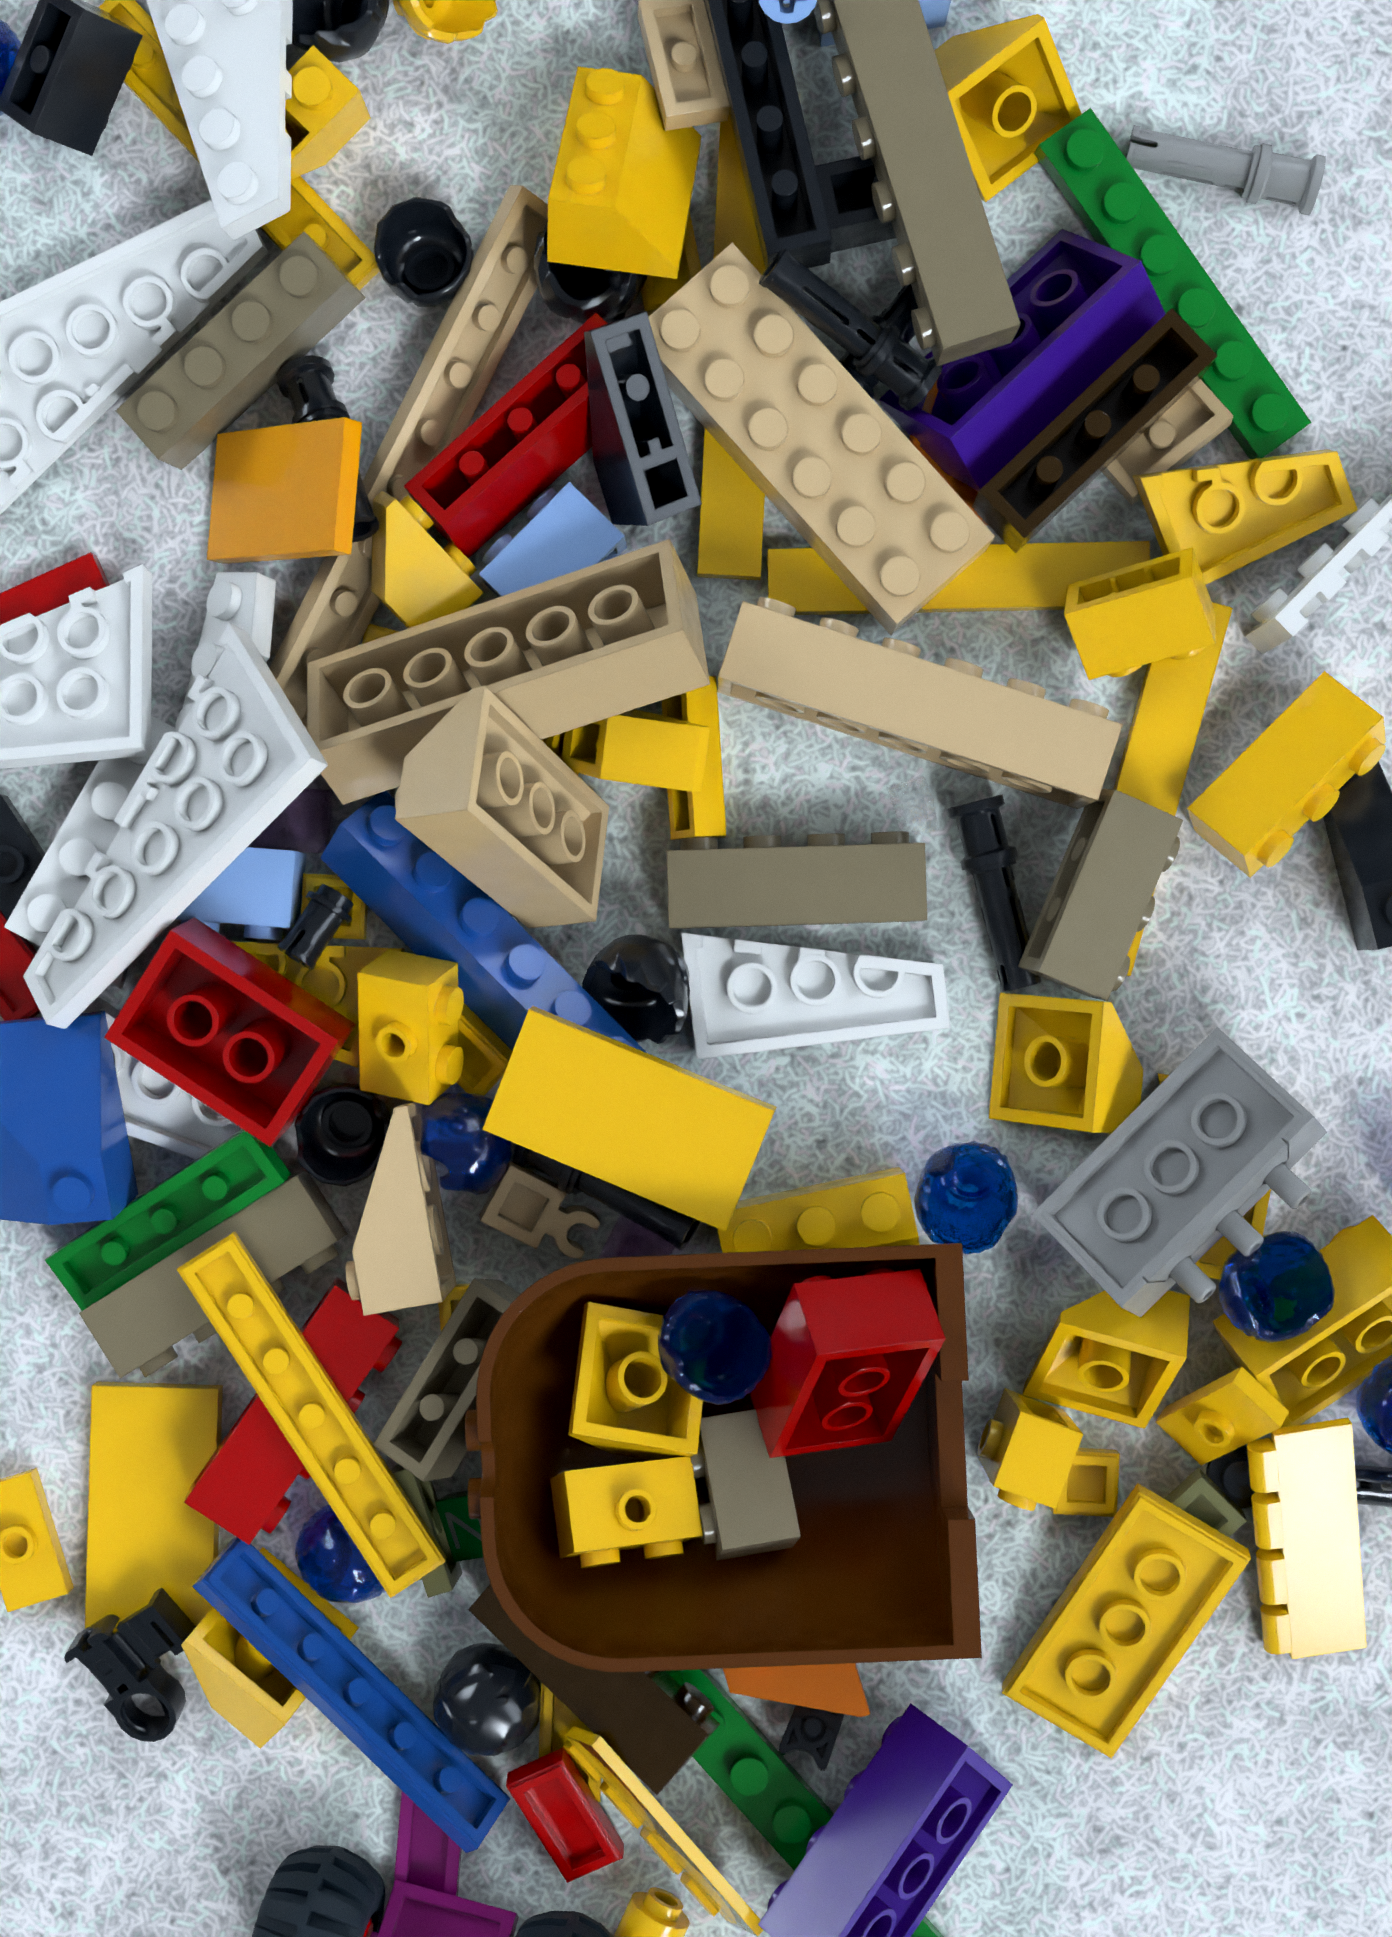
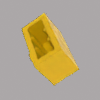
M1193 547L1067 585L1064 616L1088 680L1106 675L1110 677H1123L1135 672L1144 664L1169 657L1175 660L1186 659L1200 653L1205 647L1215 644L1216 614Z
M388 949L357 972L360 1090L430 1105L451 1085L458 1081L464 1065V1053L462 1048L458 1046V1020L461 1017L464 1006V994L462 989L458 987V963Z
M1004 1388L994 1418H990L985 1425L977 1454L990 1479V1483L994 1487L999 1488L997 1496L1000 1499L1029 1511H1034L1037 1503L1056 1509L1084 1434L1064 1409Z
M685 1456L564 1471L550 1479L560 1558L580 1556L581 1568L620 1563L619 1551L643 1547L645 1559L684 1554L682 1542L703 1536L691 1457Z

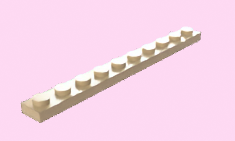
M523 185L509 186L472 260L470 272L456 292L363 479L372 509L373 499L381 491L396 498L399 502L406 495L412 499L404 485L467 429L538 286L534 270V253L538 233L543 232L548 221V204ZM372 536L363 541L352 542L351 555L324 557L269 668L306 729L308 663L358 646L381 601L371 591Z

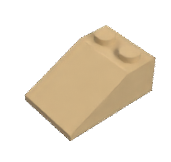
M409 1101L395 1107L353 1245L352 1253L354 1260L347 1261L345 1265L350 1297L353 1301L361 1299L364 1316L443 1302L457 1285L425 1104Z

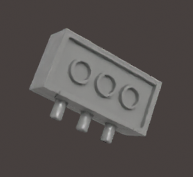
M1217 1027L1032 1215L1121 1308L1142 1317L1175 1283L1196 1303H1202L1214 1293L1216 1284L1195 1263L1222 1236L1244 1256H1250L1258 1250L1264 1241L1263 1236L1243 1216L1270 1189L1292 1209L1299 1208L1309 1199L1312 1193L1311 1189L1290 1169L1327 1131L1309 1111Z

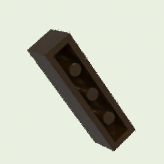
M1171 309L978 491L972 508L1017 553L1204 376L1218 355Z
M491 1583L468 1609L594 1734L600 1735L620 1759L656 1795L675 1778L720 1725L711 1715L714 1707L708 1698L690 1683L685 1682L680 1686L666 1671L604 1672L576 1666L551 1655L525 1636L512 1622L497 1599Z

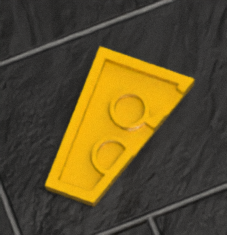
M1329 449L1132 475L1163 556L1193 547L1206 585L1358 510L1338 452Z

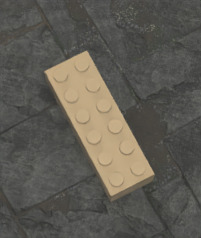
M732 242L648 317L668 387L884 629L892 635L987 550L995 535L792 308L767 287L765 288L759 284L762 275Z
M664 540L309 662L307 673V731L328 764L320 774L340 802L344 805L399 787L404 757L473 687L485 685L542 740L710 685L696 592L671 540Z
M759 597L757 605L742 601L718 675V693L1075 809H1080L1098 801L1123 726L1121 723L1107 719L1109 712L1107 708L1081 699H1071L1068 707L1044 699L1046 689L1020 679L1009 678L1006 686L982 679L984 670L981 667L959 659L946 658L944 666L919 658L920 648L901 640L884 638L880 646L856 638L859 631L858 628L836 619L822 617L819 625L794 618L796 609L793 606L775 599Z

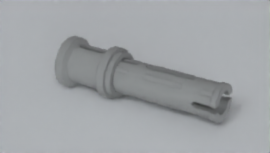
M1136 125L1133 126L1127 149L1128 153L1126 154V159L1134 169L1241 191V198L1246 199V203L1256 204L1260 199L1298 206L1299 214L1308 216L1314 208L1326 163V156L1318 154L1311 160L1274 153L1270 144L1254 145L1252 151L1142 129Z

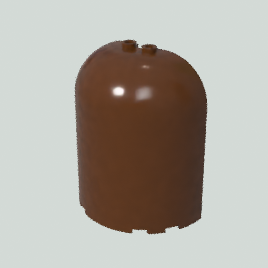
M962 1243L599 1258L574 1263L555 1270L524 1290L502 1314L491 1332L479 1365L476 1391L477 1410H467L465 1418L467 1451H481L482 1477L469 1478L468 1482L469 1518L481 1519L482 1550L487 1575L497 1599L512 1622L525 1636L551 1655L576 1666L604 1672H645L982 1658L975 1518L968 1507L962 1381H969ZM883 1268L891 1269L894 1272L921 1270L946 1339L891 1441L785 1456L801 1534L793 1548L716 1561L713 1543L703 1545L700 1536L682 1542L684 1554L663 1558L645 1559L643 1547L620 1550V1563L581 1568L580 1556L560 1558L550 1479L564 1471L652 1461L612 1454L568 1435L585 1303L593 1302L711 1324L701 1418L754 1409L749 1387L794 1283H801L815 1276H828L832 1279L863 1276L868 1272ZM698 1478L695 1479L699 1505L705 1504L706 1501L702 1480Z

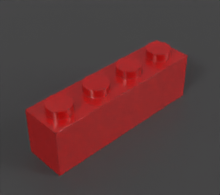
M597 313L590 317L404 485L412 499L434 522L433 526L448 542L453 543L467 558L471 557L592 447L584 332L608 324Z
M338 1277L335 1278L300 1328V1332L354 1414L366 1395L358 1389L372 1368L382 1373L403 1342L395 1336L399 1330V1319L390 1312L364 1316L361 1299L353 1301L350 1297L347 1283ZM257 1393L254 1394L192 1483L184 1501L185 1504L248 1545H250L260 1529L271 1534L279 1524L292 1502L284 1494L298 1475L306 1480L311 1477Z

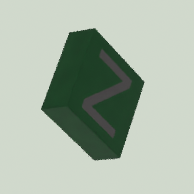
M468 1490L450 1493L435 1501L454 1562L483 1558L481 1519L469 1518Z

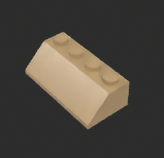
M485 685L473 687L404 757L401 783L395 794V820L527 928L596 922L609 805Z

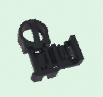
M163 1588L154 1592L148 1605L120 1621L116 1627V1632H113V1629L120 1618L114 1614L105 1616L79 1632L64 1656L66 1663L77 1658L109 1693L104 1706L115 1717L120 1728L130 1737L147 1742H155L166 1738L173 1731L186 1703L183 1687L177 1679L161 1666L162 1660L159 1657L168 1651H171L175 1656L183 1652L181 1644L196 1627ZM148 1694L156 1697L162 1706L165 1716H151L136 1707L132 1700V1695Z

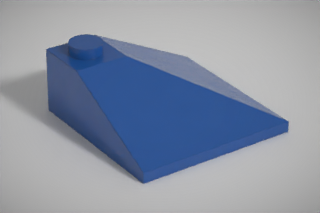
M105 1011L81 1013L66 1029L46 1024L43 1017L0 1021V1220L45 1225L113 1220L138 1195L111 1042L104 1038L108 1032Z

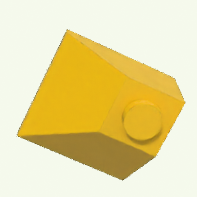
M1039 14L952 36L934 50L981 200L984 202L990 200L1038 163L1039 160L1034 154L1038 145L1082 114L1046 20Z
M1000 993L989 1119L1091 1133H1112L1141 1104L1144 1069L1112 1002Z
M1104 1290L1062 1311L1025 1381L1023 1395L1145 1429L1187 1358L1190 1296L1168 1290L1142 1317H1139L1121 1308Z
M593 1302L585 1303L568 1435L612 1454L648 1460L697 1455L711 1324Z
M264 1547L259 1550L349 1640L359 1629L358 1626ZM214 1607L209 1610L181 1644L211 1708L260 1749L286 1725L306 1698Z

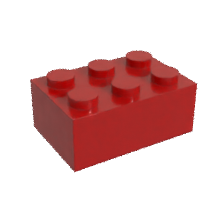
M193 917L169 931L104 1038L270 1147L291 1127L356 1024Z
M883 1268L873 1270L863 1276L832 1279L828 1276H815L801 1283L793 1284L749 1387V1393L754 1409L757 1412L758 1422L769 1458L892 1440L946 1339L920 1269L894 1272L891 1269Z

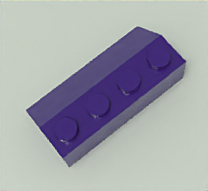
M1061 229L1007 279L1020 321V327L1012 343L943 364L941 374L937 380L938 393L931 414L922 410L926 396L918 405L906 411L898 404L899 396L890 389L879 399L881 405L909 435L914 436L921 443L920 447L945 473L979 491L1166 314L1141 260ZM932 350L925 356L926 359L934 357Z
M910 1703L903 1715L897 1717L889 1724L883 1734L881 1747L865 1770L860 1771L851 1779L846 1787L843 1802L827 1825L820 1827L813 1834L808 1842L806 1855L789 1880L781 1883L772 1893L768 1902V1910L758 1925L771 1937H911L1013 1784L968 1745Z

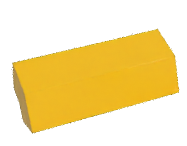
M709 676L710 685L662 700V716L710 727L708 756L702 792L667 789L670 840L695 837H716L718 839L726 837L716 676Z

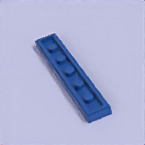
M237 1537L233 1538L192 1587L465 1853L477 1850L509 1802L510 1797L461 1749L450 1744L442 1730L251 1543L248 1545Z

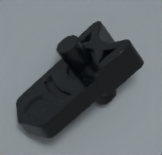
M796 1705L781 1740L779 1753L787 1755L794 1751L807 1752L813 1757L818 1769L825 1771L845 1714Z

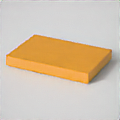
M341 417L217 434L207 560L222 564L351 555L362 422Z

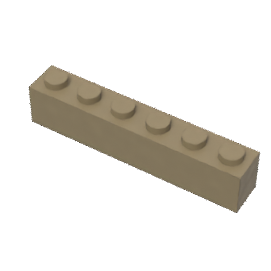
M817 0L814 14L820 32L822 34L832 32L839 54L832 56V68L839 93L842 97L851 95L857 111L858 118L851 122L857 151L862 160L872 159L878 182L871 185L878 217L881 223L891 221L898 245L891 248L895 272L902 287L911 284L918 305L917 309L911 311V317L919 346L922 350L931 347L936 365L940 366L1012 343L1020 327V321L919 1Z

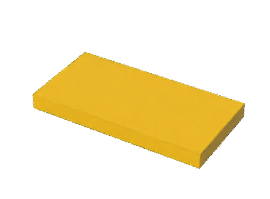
M532 1006L528 1009L482 1130L726 1232L777 1107Z
M97 1381L92 1385L85 1629L105 1616L114 1614L120 1618L113 1629V1632H116L118 1623L148 1605L154 1592L160 1588L167 1592L195 1626L200 1623L213 1607L192 1586L218 1556L219 1525L185 1504L184 1501L190 1486L221 1443L223 1385Z
M1137 1483L1002 1683V1694L1112 1759L1251 1560L1249 1549Z

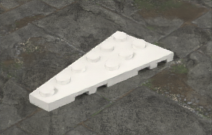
M146 0L220 227L229 237L236 240L290 211L291 137L285 132V102L287 99L292 98V75L286 70V45L292 44L293 0Z
M211 199L0 302V515L268 254L257 229L233 240L221 229Z
M143 564L123 572V580L100 590L94 591L91 587L69 595L70 602L36 617L27 613L0 625V769L151 755L152 573Z
M230 622L217 642L225 649L209 677L198 674L187 693V696L194 702L177 732L164 733L115 817L114 821L121 828L106 854L95 852L84 873L90 878V881L74 909L61 910L23 975L48 1025L66 1029L328 766L247 631Z

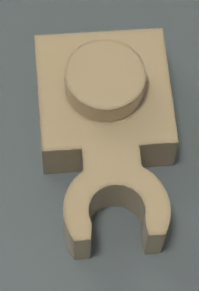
M508 1160L479 1214L481 1222L537 1249L546 1233L555 1238L557 1247L563 1254L576 1259H581L585 1251L582 1245L567 1237L569 1228L574 1224L583 1223L597 1230L600 1225L597 1215L585 1206L574 1205L567 1208L560 1206L567 1193L558 1189V1184L526 1168L520 1167L511 1160Z

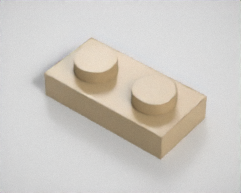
M639 0L637 18L664 130L728 121L730 105L704 0Z
M1200 379L1102 473L1132 506L1141 498L1132 475L1176 470L1229 427L1232 423L1233 415Z

